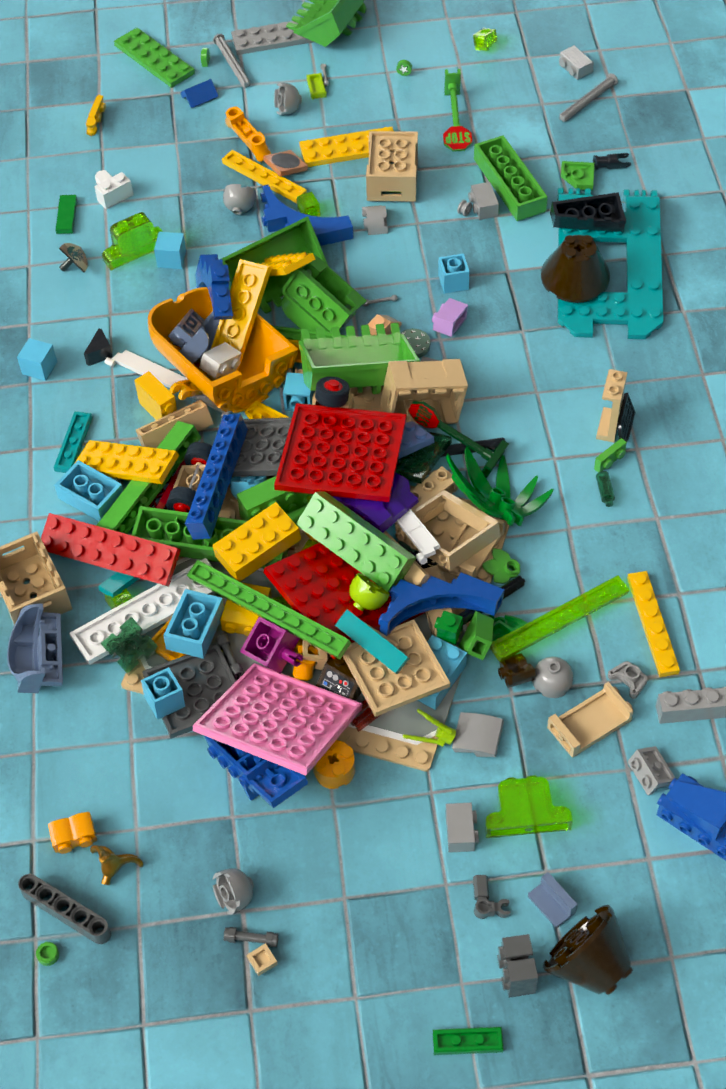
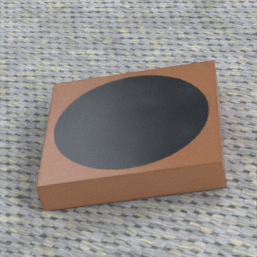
M292 150L265 155L263 161L280 177L304 172L308 169V165Z

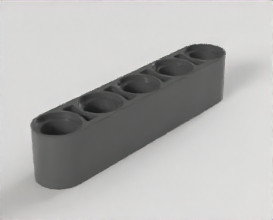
M26 874L20 878L18 886L26 900L97 944H104L109 941L111 931L103 917L33 874ZM29 885H34L32 889L26 890ZM46 896H52L49 900L43 901ZM69 906L66 911H60L62 907ZM81 917H87L84 922H77ZM105 928L102 933H95L97 929Z

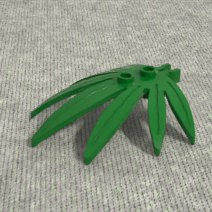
M469 447L465 448V462L473 486L456 467L450 455L447 453L446 456L453 472L451 478L458 488L484 513L507 521L509 526H513V523L521 526L524 517L540 509L550 498L554 490L550 489L526 504L532 496L538 476H535L514 501L510 498V482L505 455L501 456L498 465L496 488L490 486Z

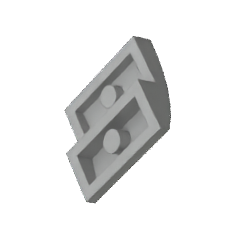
M460 712L452 749L454 752L474 753L476 757H496L504 720L484 714Z

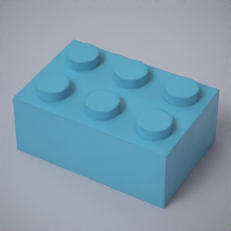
M79 460L54 485L58 499L97 521L102 519L123 492L121 483Z
M185 589L163 635L166 650L204 659L220 623L224 610L223 598Z
M432 635L427 643L449 679L450 687L421 698L418 701L436 710L466 667L467 652Z

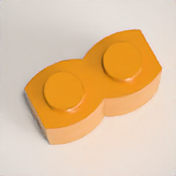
M90 812L79 813L48 824L52 847L56 853L65 854L79 846L89 847L97 841Z

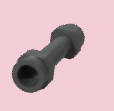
M222 634L216 638V641L228 660L234 679H239L244 674L243 668L236 661L230 648L231 642L228 636Z
M225 927L224 941L235 943L236 940L266 943L271 948L277 947L278 933L269 931L266 934L237 931L235 927Z

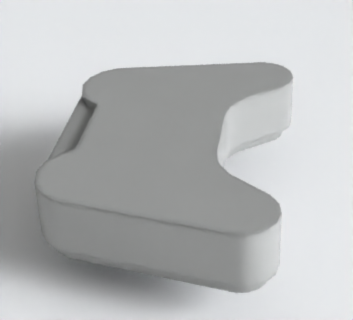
M628 661L609 670L607 676L610 680L618 679L629 687V695L633 699L637 698L648 680L647 676L640 671L638 666Z

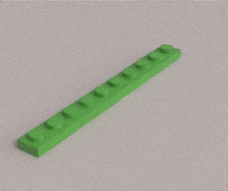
M199 560L196 561L187 574V577L338 659L342 658L351 644L349 639Z

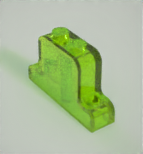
M139 212L113 224L110 227L112 246L105 249L102 253L104 263L110 270H113L153 252L158 233L163 232L162 229L154 227L144 212Z
M532 775L521 779L511 777L501 781L498 785L497 793L499 812L490 813L486 817L485 822L486 838L568 831L572 828L573 820L570 809L552 804L548 780L544 777Z

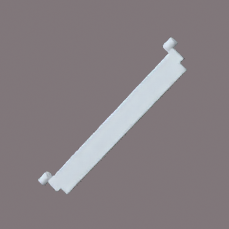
M127 350L122 354L118 352L112 359L107 357L104 362L111 367H114L117 363L140 375L149 371L168 388L178 381L187 380L186 377ZM204 394L190 397L196 401L202 400L207 406L222 412L221 418H223V415L232 413V411L225 412L219 409Z
M411 509L396 521L420 551L416 555L420 564H425L427 558L435 555V550L441 548L440 544Z

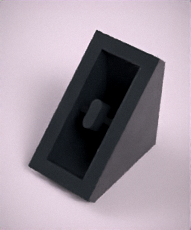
M98 328L84 352L86 365L91 366L104 361L107 357H113L110 344L100 328Z

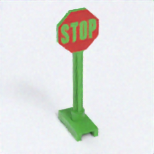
M447 69L445 70L444 96L450 95L453 126L443 134V142L452 151H465L472 144V132L460 126L457 95H460L461 69H457V73H448Z

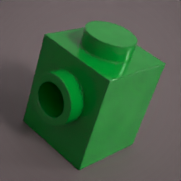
M443 611L442 616L437 617L434 626L437 629V637L456 645L463 629V617Z

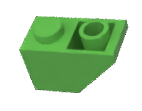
M475 611L458 647L467 652V654L484 660L492 644L494 619Z

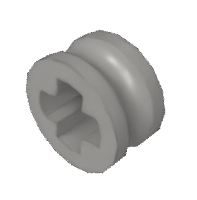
M462 200L457 209L458 214L463 213V216H468L472 203Z

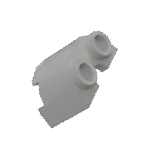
M386 206L362 207V215L366 217L363 219L364 229L367 228L368 235L388 234Z

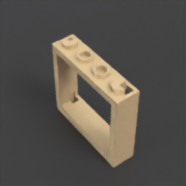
M446 490L413 510V513L423 525L443 511H446L480 531L451 552L439 548L435 550V555L428 557L449 571L500 537L499 521ZM395 522L396 538L411 546L414 550L419 551L397 522Z

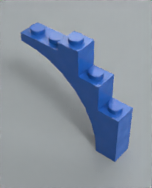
M269 185L262 186L263 193H260L262 203H265V209H263L264 216L261 218L263 226L267 227L268 233L278 231L308 216L320 246L354 239L353 225L349 215L317 217L300 213L279 201Z
M218 254L200 255L195 273L197 288L207 287L211 298L214 320L232 319L233 312L229 290L228 265H223V260L218 259Z
M462 572L451 583L430 576L428 581L423 583L421 587L400 579L396 586L393 585L390 590L391 602L387 612L382 613L379 618L380 632L388 636L396 626L406 619L434 609L464 608L494 616L502 605L505 589Z

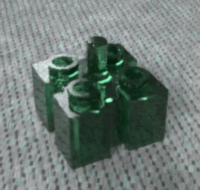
M132 617L119 627L121 631L119 635L115 636L112 633L101 643L102 647L112 658L116 655L120 658L117 663L128 676L141 666L139 660L142 657L148 660L159 650V647L148 635L144 638L141 636L143 630Z

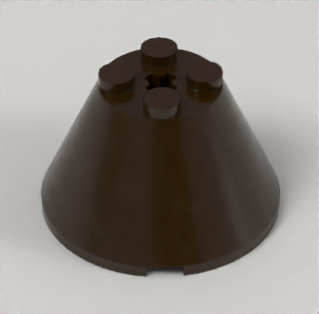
M568 235L545 260L541 269V281L548 292L551 291L557 295L556 298L567 302L581 303L596 299L600 293L605 292L610 281V271L590 235Z
M604 905L595 910L597 914L592 918L588 919L585 916L558 941L549 953L552 956L549 962L547 960L544 961L543 969L547 973L594 993L602 994L605 992L609 995L617 988L616 983L621 978H627L633 969L630 966L631 961L614 910L610 905Z

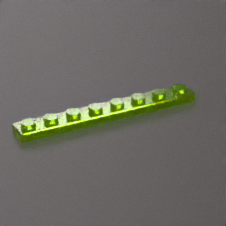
M617 575L493 641L490 650L498 661L502 662L628 594L629 588Z

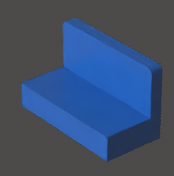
M212 79L180 92L182 98H187L191 108L218 97Z

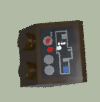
M343 656L341 659L330 657L325 663L316 686L356 701L362 691Z

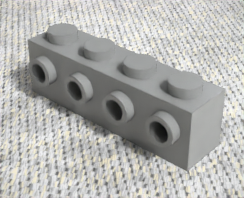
M726 686L715 689L708 687L703 690L694 691L691 689L682 692L666 691L658 694L656 710L659 724L726 718Z

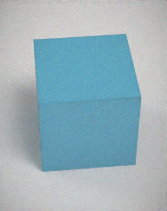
M158 233L154 248L157 268H183L186 256L184 233Z
M464 253L439 257L438 276L444 294L469 290V268Z
M31 338L27 340L17 356L23 375L44 381L47 380L57 364L53 344Z
M287 372L283 390L284 409L286 411H294L296 403L312 405L315 391H310L305 385L303 374Z
M169 667L141 680L144 697L157 720L185 707L183 690Z

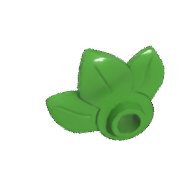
M497 548L492 549L493 559L482 564L487 573L494 575V582L499 584L508 582L510 578H515L520 573V564L516 560L511 559L507 552Z

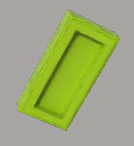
M322 74L306 75L311 99L327 97Z

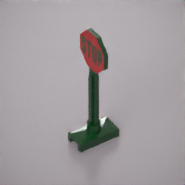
M413 401L408 410L414 421L425 428H440L443 432L487 460L482 470L486 478L509 445V443L502 440L494 451L484 448L442 422L435 408L424 401Z

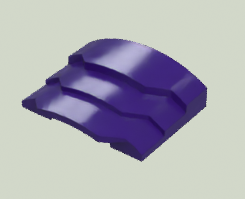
M395 473L390 502L332 496L351 511L364 516L365 521L382 533L419 502L418 498L410 492L409 480L398 473Z

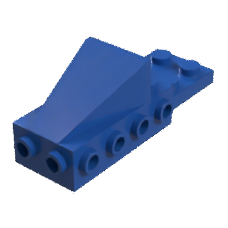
M204 736L209 746L207 751L213 759L217 758L222 768L225 769L227 767L234 779L238 778L250 800L260 795L270 806L275 808L309 784L307 778L301 773Z
M682 773L678 779L674 778L668 787L670 791L667 795L663 793L657 802L659 805L657 816L726 860V792L704 787L693 777Z

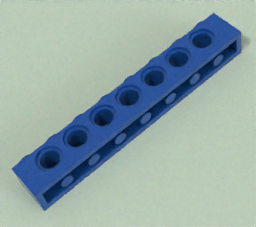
M241 413L223 415L185 522L193 539H211L248 431Z

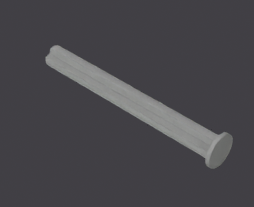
M215 35L213 42L221 50L239 82L244 88L249 87L250 80L227 45L224 35Z
M610 73L604 81L560 113V120L563 122L567 121L612 85H616L618 83L617 77Z

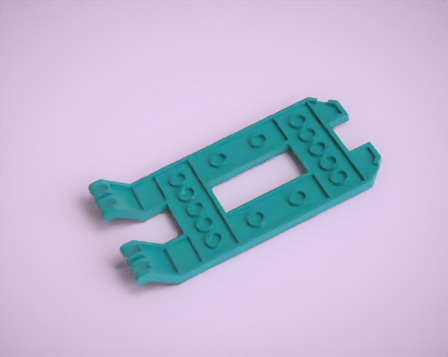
M558 188L557 192L558 201L593 196L591 188H586L585 194H580L579 188H576L575 194H573V188H569L568 193H564L563 188ZM624 189L623 202L626 212H624L626 224L623 232L558 228V246L568 235H590L594 242L626 243L627 293L602 292L596 299L581 303L558 299V323L562 327L565 326L569 329L574 337L593 338V324L627 325L628 339H647L654 330H658L663 326L660 197L657 196V190H652L651 195L646 196V190H642L641 195H639V190H635L634 195H630V190Z

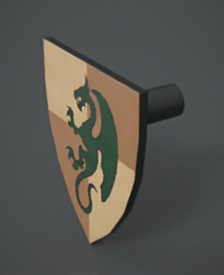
M64 243L60 246L59 249L68 257L59 266L62 271H65L72 263L83 272L87 270V259L80 246L72 243Z

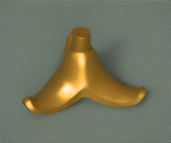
M93 845L90 848L92 854L95 852L99 853V861L103 873L101 883L104 885H110L111 878L126 863L132 862L136 863L139 867H143V861L133 854L115 855L109 848Z

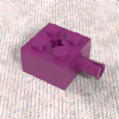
M260 616L240 650L241 653L281 674L287 662L298 667L301 663L296 661V659L303 661V656L293 651L300 638Z

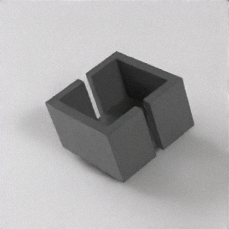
M529 934L502 938L501 946L498 947L499 955H497L499 969L503 968V976L501 977L503 990H507L509 998L536 994L538 974L534 958L529 959L528 957L533 955Z

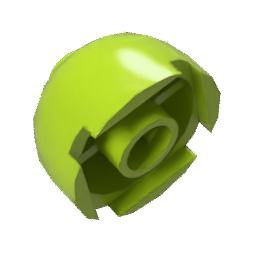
M357 573L349 588L350 597L355 601L353 605L361 611H364V609L372 611L382 607L388 600L390 593L376 583L369 581L370 579L365 575Z

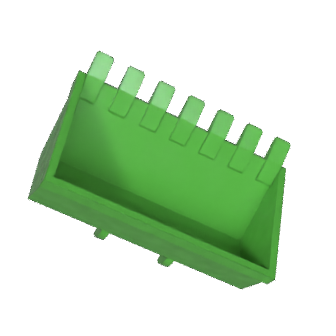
M308 0L312 3L304 2L302 4V7L308 10L298 9L296 12L303 17L294 15L291 18L292 21L298 24L289 22L286 27L293 30V33L326 47L341 33L346 36L352 34L347 25L355 28L356 22L362 19V16L357 11L366 13L367 9L363 3L365 0Z
M307 216L221 258L223 265H228L229 290L240 259L254 263H263L265 258L272 255L280 254L281 256L283 254L306 252V254H316L327 264L309 217ZM293 272L287 275L269 276L259 306L265 314L272 311L268 305L271 301L277 307H281L282 299L280 297L283 296L282 288Z
M399 323L390 324L391 334L385 333L384 324H376L377 335L372 336L369 325H361L362 336L357 337L354 326H347V337L341 338L339 327H332V338L328 339L325 337L324 328H316L317 339L313 340L310 339L309 329H301L302 341H298L304 383L310 391L316 390V384L321 378L338 377L345 380L350 388L357 387L358 393L363 392V387L371 386L372 394H380L389 361L420 362L404 334H400Z

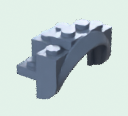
M191 308L174 327L168 337L172 344L180 347L179 352L192 364L201 363L203 353L211 349L220 320H214L213 311L204 320Z
M31 604L23 607L10 635L7 661L11 673L18 682V693L38 694L41 686L61 687L63 684L60 613L43 612V604Z

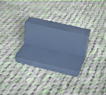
M549 872L541 877L540 884L528 893V898L555 928L559 927L576 913L578 904Z

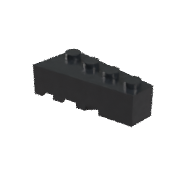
M619 192L554 201L551 204L550 216L555 228L624 231L626 218Z

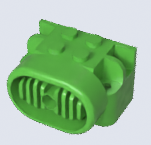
M315 254L316 260L296 269L283 286L282 293L284 297L281 301V307L284 314L300 329L316 331V328H324L325 333H331L332 327H339V330L343 328L367 300Z

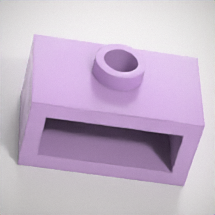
M449 298L445 304L441 305L440 310L434 313L432 317L433 330L452 337L466 320L468 305Z

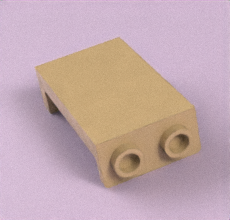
M612 369L608 371L602 399L612 401L613 404L612 408L603 407L596 435L598 440L615 441L628 372Z
M492 517L499 521V538L451 571L439 564L438 568L457 577L462 572L476 578L482 569V564L487 561L492 553V549L496 547L503 536L505 522L500 518ZM464 523L446 551L451 552L480 531Z
M607 682L604 684L603 690L558 717L556 714L550 716L547 728L573 758L632 720L633 708L628 701H625L620 696L618 689L615 686L612 687Z

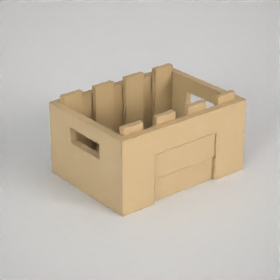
M369 131V165H367L366 170L367 201L416 202L418 132ZM382 191L401 192V194H382Z
M461 360L389 361L381 395L383 411L407 414L406 423L415 422L408 411L413 401H424L435 408L441 421L445 424L458 423L468 388Z
M37 531L0 547V594L14 625L21 609L31 604H43V612L60 613V615L72 610L67 590ZM24 546V547H22V548H20V549H17V550H15V551H13V552H10V553H8V554L2 556V554H4V553H6V552H9V551L14 550V549H16V548H18V547ZM30 580V583L24 584V581ZM36 594V595H37L36 598H34V599L30 598L31 595Z

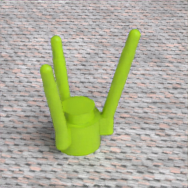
M417 709L419 714L438 727L435 733L438 739L406 734L402 736L405 739L433 743L443 747L445 743L448 745L452 743L456 730L444 725L421 709Z

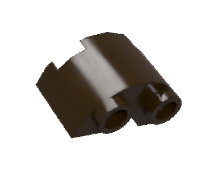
M522 653L499 660L500 668H498V674L501 680H505L508 688L533 681V677H536L535 668L531 664H527L526 658Z

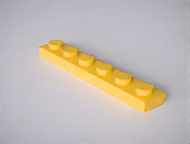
M231 150L222 158L224 165L263 186L269 185L272 191L296 204L307 195V189L284 177H280L277 173L234 150Z
M647 571L630 573L627 576V580L659 678L677 675L680 672V668Z

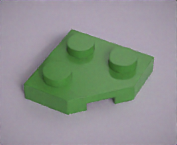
M562 161L561 178L575 189L585 190L586 188H591L593 190L594 163Z

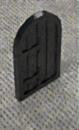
M629 393L624 394L618 418L619 439L622 438L626 442L629 440L635 416V409Z

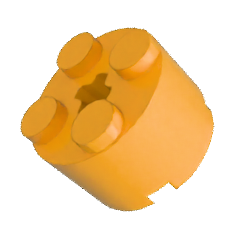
M336 740L313 767L314 775L320 785L329 789H337L339 786H346L352 781L355 775V759L353 749L349 745Z

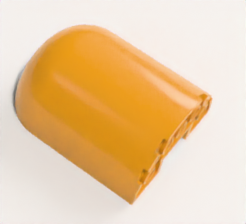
M207 287L196 288L182 293L177 297L176 302H173L171 298L162 301L150 310L148 330L156 349L219 409L225 412H243L254 402L259 401L262 403L269 397L268 393L274 387L278 388L286 379L284 375L288 368L293 367L298 354V348L257 313L239 370L237 369V371L212 381L206 377L207 373L199 368L200 363L192 364L179 352L180 347L172 344L168 337L174 327L191 308L204 320L211 314L213 308Z

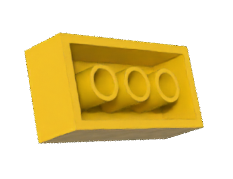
M275 502L212 546L215 557L230 575L240 582L300 541L301 536L298 526Z

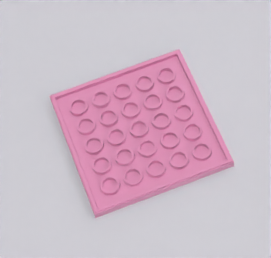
M254 663L194 723L193 731L295 772L307 775L362 710V703L288 675L279 674L272 669Z

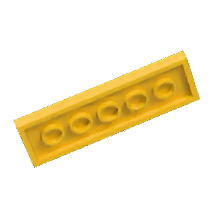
M393 127L300 141L299 146L303 161L308 167L367 158L369 157V131H394Z
M298 252L281 256L280 254L272 255L265 258V262L258 264L271 267L270 276L287 275L316 259L313 253L306 254V252H302L299 254Z
M242 259L239 260L230 288L233 317L232 319L220 320L211 349L226 342L242 353L240 361H242L271 273V267Z
M89 440L76 462L79 460L108 477L163 484L179 454L175 450Z

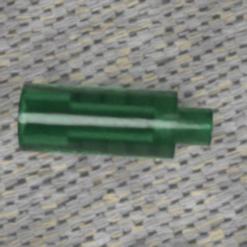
M601 471L596 474L601 501L606 504V507L613 506L615 496L610 476L607 471Z

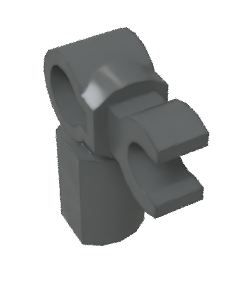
M475 875L473 877L474 899L477 901L474 907L475 916L479 919L494 917V915H498L501 918L509 917L510 911H503L501 909L502 906L509 905V900L502 899L498 903L489 901L487 875Z

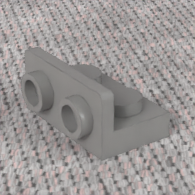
M656 746L637 749L628 760V764L647 795H652L657 788L669 786L675 778Z

